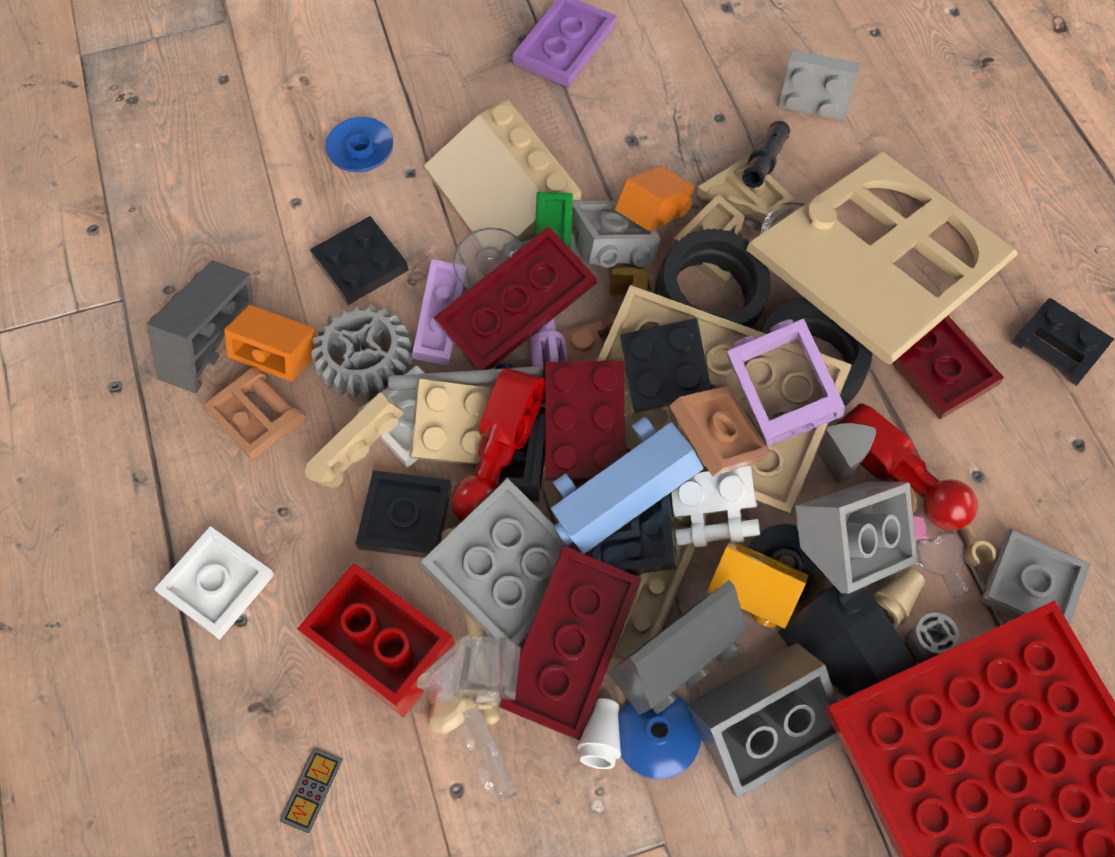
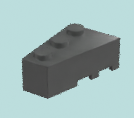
M211 261L179 293H176L157 314L151 317L147 323V332L149 334L158 380L193 393L198 392L202 385L201 381H198V377L207 363L214 365L219 358V354L215 350L225 336L224 329L249 304L253 303L250 273Z

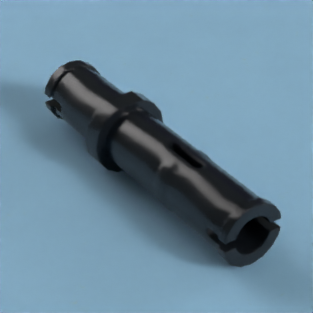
M774 121L770 125V129L763 138L759 148H756L750 154L748 166L742 175V180L748 187H760L766 175L770 174L777 164L776 157L791 131L786 122Z

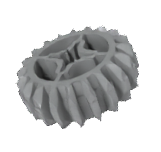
M356 304L354 311L349 313L341 308V316L338 318L329 315V326L319 325V336L313 337L312 345L314 349L311 351V358L315 365L314 370L317 376L321 378L325 387L328 389L333 388L339 397L347 392L349 398L353 401L359 393H363L364 398L369 401L371 392L377 391L380 393L385 390L384 387L388 385V376L405 375L407 373L406 367L412 366L411 353L413 345L409 339L408 329L405 325H402L397 315L390 316L389 311L385 307L377 312L372 304L366 310H361V307ZM383 338L391 344L388 353L382 351L380 342ZM338 351L344 354V362L341 366L334 362Z

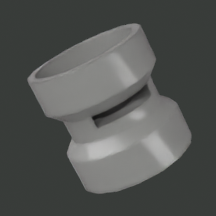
M928 613L921 617L915 626L909 630L905 638V646L913 659L918 663H922L956 647L959 642V630L950 617L942 613Z

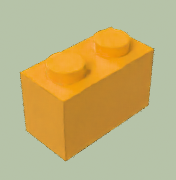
M730 541L707 593H712L730 580L735 586L741 609L752 613V618L763 626L776 628V625L785 629L804 589L808 575L738 542L733 543Z

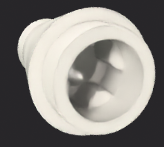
M610 699L595 700L577 747L581 753L580 761L589 767L597 769L613 768L616 759L621 756L618 721L619 704Z

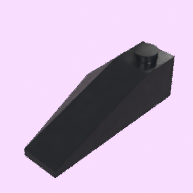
M835 586L831 587L790 620L785 629L781 628L778 632L788 647L798 643L824 663L831 684L839 689L838 692L846 698L917 665L888 617L865 587L849 594L841 593Z

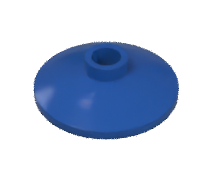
M355 117L335 126L329 133L325 146L330 161L338 168L349 172H365L377 168L389 158L394 142L390 129L381 121L369 117Z
M675 695L677 699L658 714L651 709L639 715L628 701L618 715L621 758L633 771L644 777L666 779L679 775L693 763L699 752L701 736L695 726L687 705L688 703ZM654 724H662L667 729V735L663 738H656L651 733V727Z

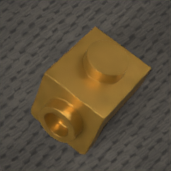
M633 267L613 268L611 270V294L626 295L630 285L649 291L647 290L648 270Z

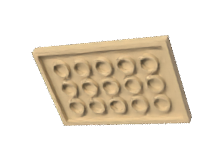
M630 285L597 361H624L620 334L697 318L711 388L716 389L729 386L763 439L729 363L727 351L733 349V344L742 338L755 336L757 339L766 334ZM789 342L743 362L769 421L825 398L802 346ZM821 354L840 395L852 364ZM624 361L626 450L631 451L642 443L632 425L646 417L657 432L672 422L693 447L699 458V454L686 433L680 428L677 418L669 406L635 413ZM828 423L768 447L771 453L760 462L747 465L752 468L756 502L791 515ZM702 464V466H703L704 469H702L700 472H707V471H709V470L707 469V467H705V466Z

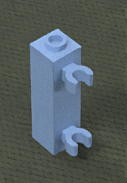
M643 417L632 425L642 442L636 448L578 489L566 473L553 482L564 498L550 508L559 520L553 527L567 546L574 542L580 551L585 554L704 469L693 447L672 422L657 432L648 419Z

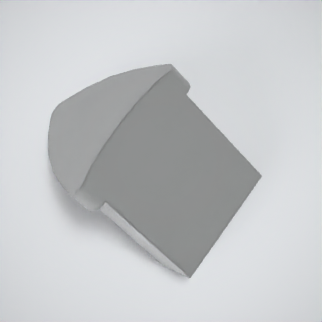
M854 423L837 424L826 428L818 454L837 484L850 479L858 464L866 457L876 435L875 428Z

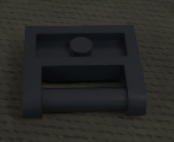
M1049 297L1016 335L1012 344L1020 349L1023 347L1027 348L1069 376L1067 380L1077 386L1113 342L1114 338Z

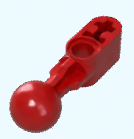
M504 368L498 375L480 421L479 432L483 439L477 451L480 458L474 475L462 479L452 492L451 506L454 514L460 521L465 520L498 488L496 482L502 467L510 464L514 451L521 449L527 442L544 399L546 387L543 378L510 368Z
M860 403L837 423L861 424L876 429L872 446L860 465L879 479L891 478L893 481L909 482L913 490L924 498V512L933 525L942 530L956 531L967 527L975 519L978 511V500L974 491L964 482L954 479L939 481L926 469V463L914 454L915 448L908 436L872 407Z

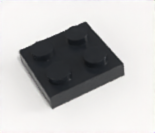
M371 216L310 249L313 259L348 305L409 271L406 260Z
M697 318L620 334L635 413L670 406L681 396L712 390Z
M373 470L355 543L357 548L360 550L425 558L441 542L440 534L444 528L452 489L451 481Z

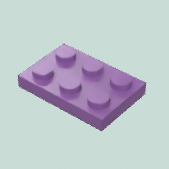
M556 0L512 54L513 64L569 88L616 26V16L579 0Z

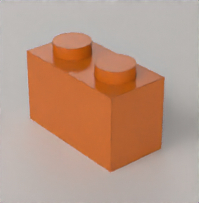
M661 165L628 178L615 211L644 229L651 231L662 225H667L678 217H683L689 211L693 202L690 196L695 185Z
M249 304L224 329L227 358L253 368L257 367L261 371L293 382L312 361L311 351L314 349L312 343L313 337H315V328Z

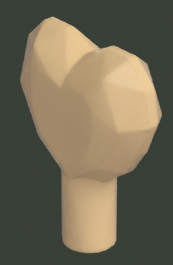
M446 677L434 680L428 688V700L432 708L428 714L427 726L435 734L449 733L464 722L470 711L494 708L495 696L493 691L469 693L462 684Z

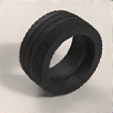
M723 229L699 230L682 237L669 250L657 275L654 294L699 309L692 305L682 294L677 276L687 267L702 265L703 263L717 265L720 269L730 272L741 286L745 305L734 313L713 315L752 329L765 309L771 288L770 271L768 267L746 250L750 242L742 238V236L727 230L724 231Z
M805 297L794 298L791 301L788 300L784 304H780L766 318L760 332L769 334L771 333L770 329L782 321L791 319L793 322L804 319L812 336L829 342L841 353L846 363L852 364L840 394L844 406H847L858 394L866 379L873 353Z

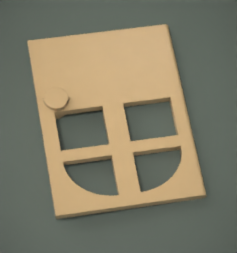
M881 152L752 240L746 249L873 354L889 365L1017 256V251L884 152ZM885 188L909 195L925 205L905 219L867 189ZM851 199L891 231L870 246L836 220L837 213L834 209ZM948 221L961 233L969 244L973 254V268L971 269L929 237V235ZM915 248L957 280V282L937 298L893 263L909 250Z

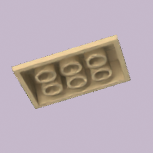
M509 100L478 114L424 165L426 173L492 263L505 257L504 244L531 240L535 237L537 192L573 193V201H581L580 188Z

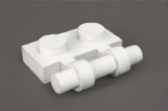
M744 466L713 477L709 471L700 472L671 492L674 517L691 516L692 523L691 528L676 529L678 546L694 544L695 548L708 546V542L731 539L733 543L744 542L745 537L761 535L758 519L742 521L741 509L757 507L751 466ZM727 511L728 523L706 525L704 514Z

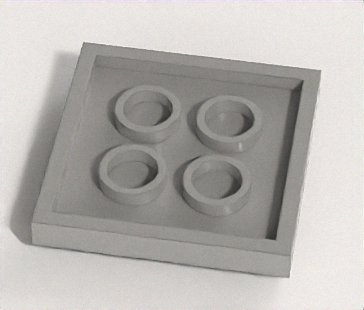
M507 478L420 562L419 566L508 655L527 636L562 547L566 546L580 553L582 552L573 543L567 546L554 529V524Z

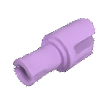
M554 318L536 332L529 341L532 367L541 366L544 379L545 362L569 361L565 337L557 332Z

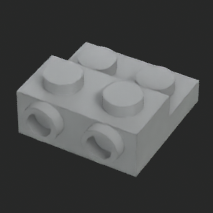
M573 201L572 221L579 231L576 245L588 264L610 268L617 263L643 267L654 262L661 239L655 229L648 231L615 211L618 201Z

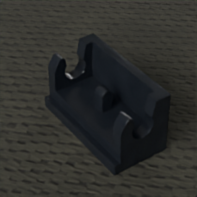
M546 414L537 415L527 442L521 449L514 451L510 464L502 467L499 475L498 487L508 478L530 501L539 502L546 456Z

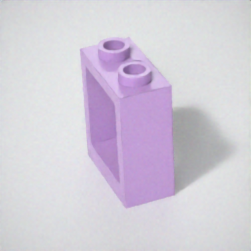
M791 319L782 321L770 329L771 333L757 339L755 336L742 338L733 344V349L727 351L729 363L767 447L844 416L845 406L804 319L793 322ZM799 339L825 398L769 421L743 362Z

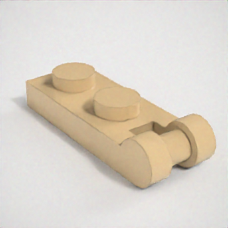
M380 392L306 464V477L327 488H337L343 482V472L352 463L363 459L369 452V447L381 435L392 431L397 425L398 419L405 412L396 402Z

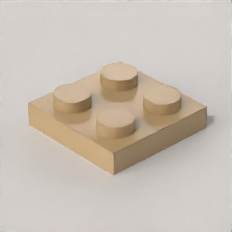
M419 379L416 385L410 458L478 465L480 458L477 451L483 439L479 432V426L493 388Z

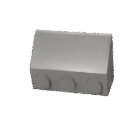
M864 482L796 506V527L799 532L800 548L841 593L849 594L918 563L909 482Z

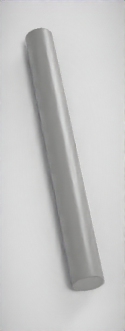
M541 366L510 368L542 378ZM503 369L388 376L389 391L415 390L419 379L474 386L493 385Z

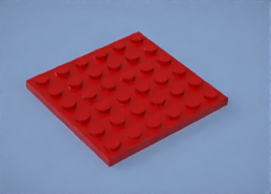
M1055 600L824 708L899 857H1115V701Z

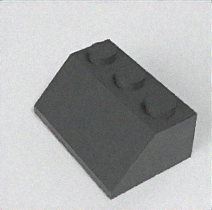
M730 580L721 585L608 672L639 715L651 709L656 714L660 713L677 699L673 693L674 690L683 683L688 688L692 687L709 673L705 665L716 657L721 663L740 648L736 640L744 635L747 629L735 586Z
M798 643L687 704L702 742L736 798L839 740L824 708L837 702L826 666Z

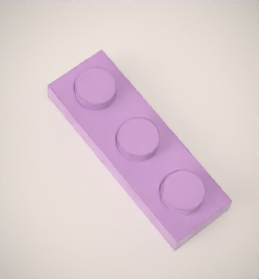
M431 259L412 359L448 366L453 342L436 324L433 317L462 295L466 266Z

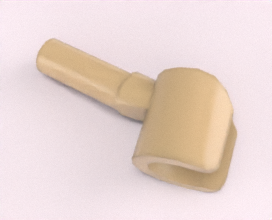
M970 524L961 529L968 546L964 551V560L968 565L975 567L980 564L979 558L976 555V549L982 552L987 563L995 559L996 550L994 546L987 541H979Z

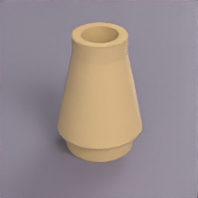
M906 568L899 576L872 594V597L880 605L894 628L907 622L917 597L925 586V580L916 570Z

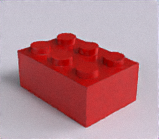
M355 563L351 565L297 628L309 645L403 718L457 651L451 634Z

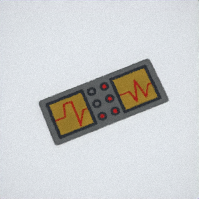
M317 748L313 749L280 822L306 833L311 832L343 761L342 758Z

